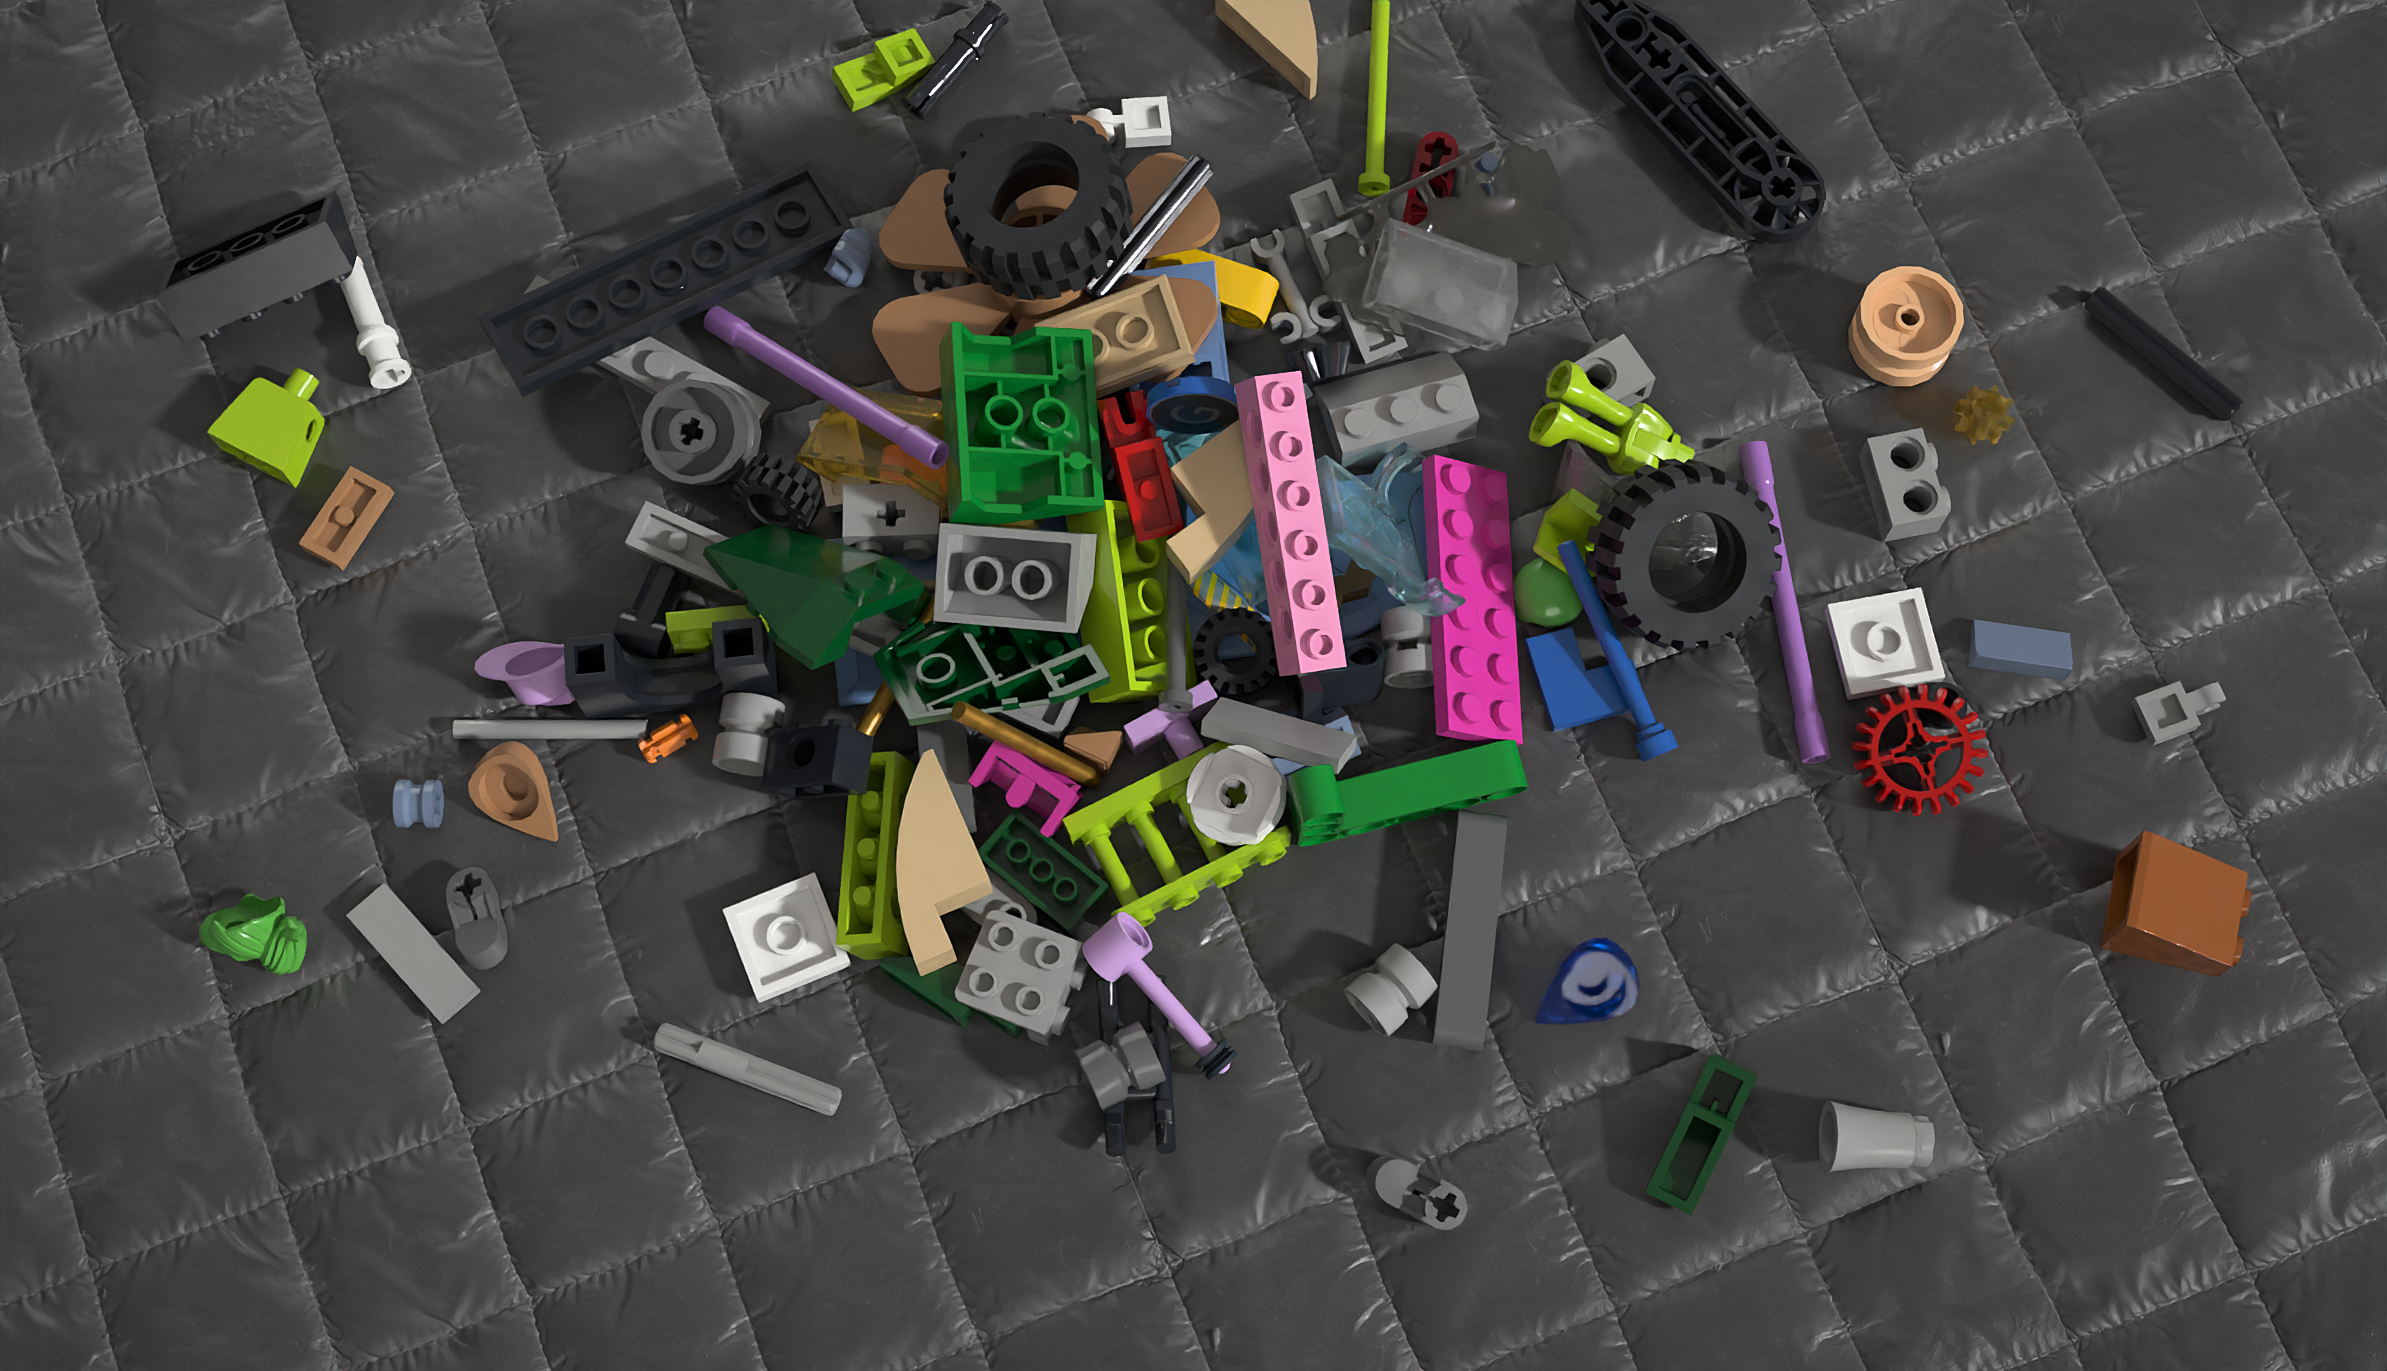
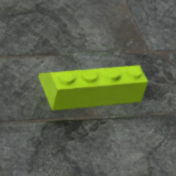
M1104 500L1105 507L1098 511L1066 515L1068 532L1097 534L1094 581L1080 622L1082 645L1091 644L1109 673L1111 683L1090 691L1089 699L1090 702L1128 703L1158 699L1159 694L1166 691V541H1168V535L1136 543L1126 502ZM1186 604V691L1198 684Z

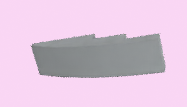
M1330 178L1286 197L1323 284L1363 364L1365 365L1408 347L1373 260H1368L1353 220L1347 219L1332 179Z

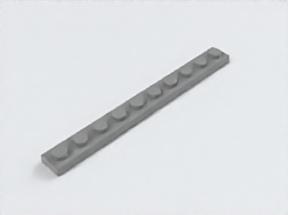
M648 501L645 502L625 541L628 548L661 563L675 567L683 573L748 601L739 588L731 590L703 556L705 547L729 539L728 537ZM882 612L854 624L848 647L873 658L874 653L907 629ZM1078 696L1065 702L996 713L1060 742L1080 697Z

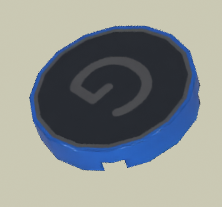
M1186 376L1178 379V385L1168 388L1167 381L1161 382L1151 389L1147 395V418L1153 425L1166 431L1194 435L1217 433L1225 430L1240 419L1234 386L1225 380L1205 376Z

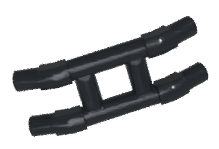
M1156 975L1166 986V975ZM1100 978L1096 980L1100 1039L1108 1045H1112L1113 1034L1118 1033L1117 982ZM1148 996L1149 1031L1145 1032L1161 1064L1166 1081L1147 1090H1138L1131 1085L1128 1087L1127 1099L1104 1109L1106 1154L1112 1157L1122 1156L1126 1152L1123 1104L1125 1101L1153 1100L1156 1150L1162 1154L1172 1153L1176 1150L1169 1020Z

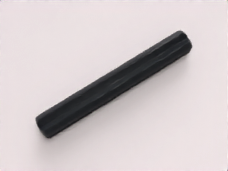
M1198 154L1190 157L1132 227L1127 240H1122L1124 250L1115 262L1109 260L1106 263L1109 270L1096 280L1094 277H1091L1088 280L1084 290L1092 301L1113 294L1118 290L1213 175L1212 164L1207 159Z
M2099 287L2086 300L2084 307L2088 312L2221 420L2228 421L2241 408L2243 400L2107 289Z

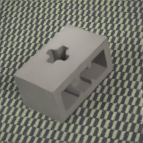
M939 482L843 485L842 537L844 545L882 556H904L911 560H922L931 555H938L940 523H942V499ZM896 522V526L890 527V523Z

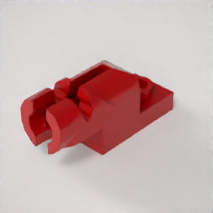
M1143 389L1125 393L1130 416L1135 420V423L1126 425L1123 422L1116 397L1096 401L1120 495H1124L1136 543L1178 533L1184 529L1162 437L1157 436L1154 425L1146 416V398Z

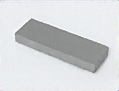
M1221 697L1203 718L1201 735L1233 745L1248 746L1261 753L1309 767L1330 764L1333 766L1334 774L1340 772L1356 750L1357 735Z
M385 883L346 915L442 1024L481 992L476 984Z

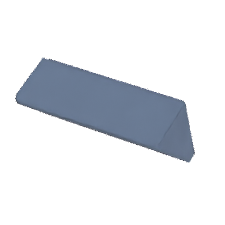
M1975 619L1972 621L1968 667L2057 680H2065L2072 672L2073 659L2070 633Z

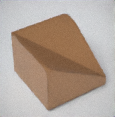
M1078 726L1067 734L1063 741L1065 754L1100 771L1104 776L1109 775L1124 746L1123 732H1096L1087 727Z

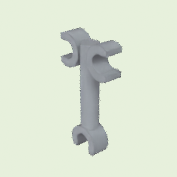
M1276 229L1272 231V240L1275 248L1264 250L1259 246L1257 239L1254 238L1251 239V255L1257 263L1267 265L1272 276L1279 282V291L1290 313L1280 312L1275 314L1270 319V328L1272 331L1282 327L1291 329L1292 334L1280 339L1281 351H1290L1299 345L1301 336L1302 338H1307L1317 332L1322 334L1336 332L1341 327V318L1339 315L1331 319H1323L1319 316L1321 311L1331 307L1329 295H1321L1315 298L1311 303L1310 310L1308 309L1283 258L1285 238Z

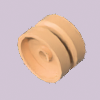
M1899 266L1881 273L1867 286L1848 329L1849 349L1857 366L1872 379L1889 386H1913L1929 380L1943 367L1959 337L1964 324L1963 304L1955 288L1940 274L1922 267Z

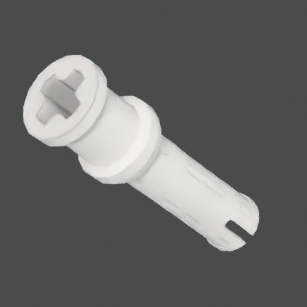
M357 256L352 274L339 283L359 331L356 347L358 352L367 358L371 368L369 380L373 387L379 389L396 387L410 377L411 367L406 360L401 359L396 346L399 342L397 332L391 326L385 324L363 268V262Z

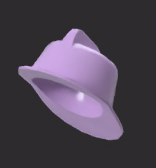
M537 641L509 643L486 652L475 662V671L480 676L505 681L517 699L525 705L554 706L570 704L575 700L566 686L564 644Z

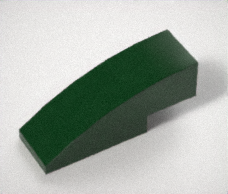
M884 957L879 963L884 976L963 1029H965L975 1013L1015 1040L1024 1029L957 1001L955 989L965 968L964 965L951 963L920 976L913 957Z
M1712 1050L1710 1051L1656 1165L1645 1193L1692 1215L1757 1079V1072Z

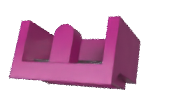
M996 740L993 741L968 780L975 787L991 780L1007 792L1006 801L1010 806L1020 807L1025 804L1041 815L1047 821L1040 830V833L1047 838L1064 828L1062 819L1073 814L1085 796L1078 791L1081 786L1067 776Z

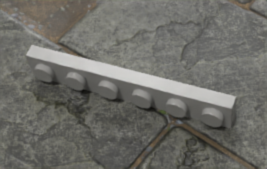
M537 275L524 294L550 281ZM650 336L595 362L653 395H656L671 383L687 379L730 386L748 399L758 414L760 428L773 410L769 401Z

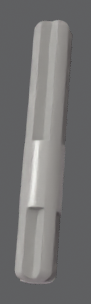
M669 1023L661 1024L655 1034L653 1044L654 1048L659 1052L822 1114L834 1115L841 1102L842 1094L838 1087Z

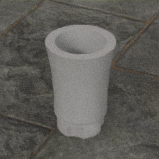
M1827 1101L1823 1106L1819 1123V1156L1825 1172L1857 1168L1908 1169L1910 1166L1927 1167L1933 1159L1934 1127L1933 1123L1926 1116H1912L1906 1112H1887L1857 1108L1832 1101Z

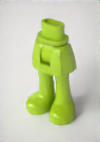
M1564 360L1557 365L1547 382L1546 396L1556 402L1548 403L1539 410L1529 430V439L1537 445L1551 447L1562 440H1572L1590 447L1605 456L1612 471L1635 477L1634 471L1647 464L1659 469L1661 460L1675 458L1685 463L1688 459H1693L1694 449L1680 443V435L1675 432L1672 433L1673 429L1653 408L1641 402H1638L1631 408L1620 404L1589 382L1584 370L1569 360ZM1566 405L1577 406L1616 426L1614 432L1611 433L1588 421Z

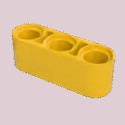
M1198 249L1148 258L1144 270L1214 260L1222 320L1248 329L1258 330L1263 328L1280 286L1279 282L1272 275L1262 270Z

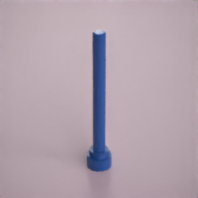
M1569 540L1560 544L1557 550L1640 731L1636 733L1639 743L1635 744L1642 761L1645 762L1679 747L1671 729L1666 731L1662 722L1657 723L1605 606L1592 584L1593 580L1576 542Z

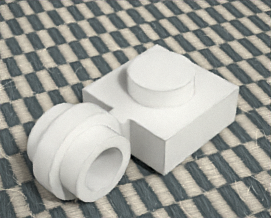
M1167 96L1121 99V115H1113L1110 110L1104 108L1094 109L1086 114V116H1090L1102 124L1106 129L1110 144L1115 141V136L1118 133L1124 132L1125 148L1171 145Z

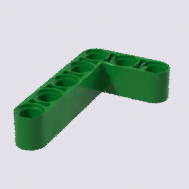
M1504 740L1341 781H1336L1332 765L1311 766L1289 776L1286 802L1297 844L1300 847H1306L1507 798L1526 791L1529 786L1516 741Z

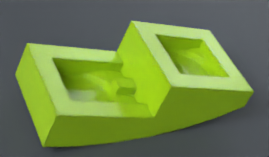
M912 28L876 41L873 53L834 66L831 78L851 111L854 112L876 103L918 80L935 64V60L916 29Z

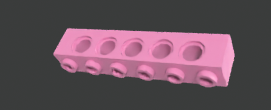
M1301 371L1255 376L1235 384V392L1279 676L1346 667Z

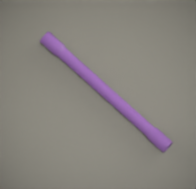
M715 306L707 312L704 318V328L735 348L744 350L899 445L902 451L928 467L938 469L947 461L950 454V447L947 443L919 426L911 425L752 329L747 322L724 308Z
M1753 441L1740 446L1739 454L1745 482L1759 492L1758 499L1768 503L1774 517L1768 523L1780 529L1782 542L1780 545L1774 546V552L1783 556L1781 571H1773L1771 581L1776 583L1777 587L1771 600L1795 714L1794 727L1801 761L1803 764H1815L1830 759L1831 756L1823 717L1818 709L1773 489L1774 477L1768 447L1764 441Z

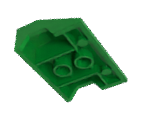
M951 321L939 345L944 442L950 447V454L945 462L949 523L998 525L1092 512L1104 508L1091 330L1036 326L1011 337L974 335L961 322Z

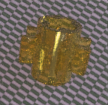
M1976 385L1972 386L1967 394V400L1959 399L1954 407V411L1957 414L1963 415L1957 423L1955 430H1963L1971 438V444L1973 445L1978 440L1988 439L1993 445L1996 444L2001 437V430L2009 431L2015 422L2012 416L2006 415V412L2014 402L2013 399H2005L1998 392V386L1996 385L1991 389L1982 391ZM1982 412L1987 414L1986 418L1981 416Z

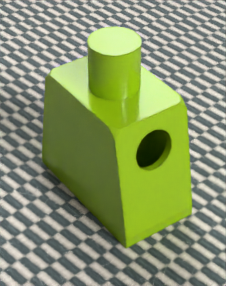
M297 367L294 368L282 387L262 377L255 378L211 425L207 433L222 451L296 488L324 427L325 419L315 405L308 401L319 385V381L308 372Z

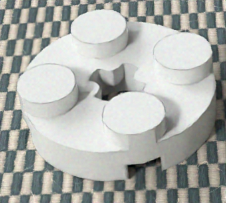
M1227 746L1229 749H1223L1216 754L1210 753L1196 765L1187 785V803L1191 805V813L1195 818L1193 820L1197 828L1206 836L1223 844L1233 846L1258 844L1275 828L1282 817L1286 805L1288 786L1286 778L1268 756L1248 746ZM1241 782L1244 783L1246 786L1244 793L1247 795L1243 804L1239 803L1236 808H1229L1231 799L1225 796L1226 791L1229 787L1237 789Z

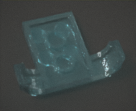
M1403 442L1381 460L1370 479L1369 485H1366L1327 455L1316 460L1315 465L1329 546L1334 549L1339 548L1353 558L1360 568H1367L1383 579L1388 591L1395 598L1422 616H1442L1456 610L1466 602V599L1460 594H1453L1444 588L1443 582L1438 578L1434 577L1425 581L1410 516L1412 500L1423 486L1422 460L1426 459L1425 456L1408 443Z

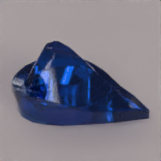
M1592 938L1578 945L1559 968L1543 998L1535 1019L1536 1023L1576 1024L1598 1022L1625 1014L1634 1006L1640 986L1637 968L1629 954L1608 938Z

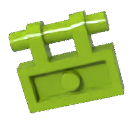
M746 605L666 613L667 632L673 644L675 655L688 653L698 655L713 649L712 622L753 618V616L746 609ZM760 615L759 617L762 618L764 625L769 633L770 629L768 623Z

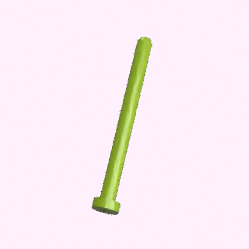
M1389 0L1372 1L1365 173L1358 177V191L1369 197L1384 196L1390 191V177L1384 173Z

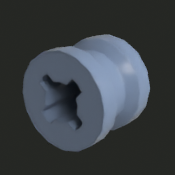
M410 779L397 780L393 793L395 825L398 828H408L413 823H423L427 828L440 827L444 810V793L441 781L429 779L424 784H414Z

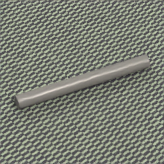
M454 720L453 722L454 739H639L641 737L647 739L649 734L648 720Z

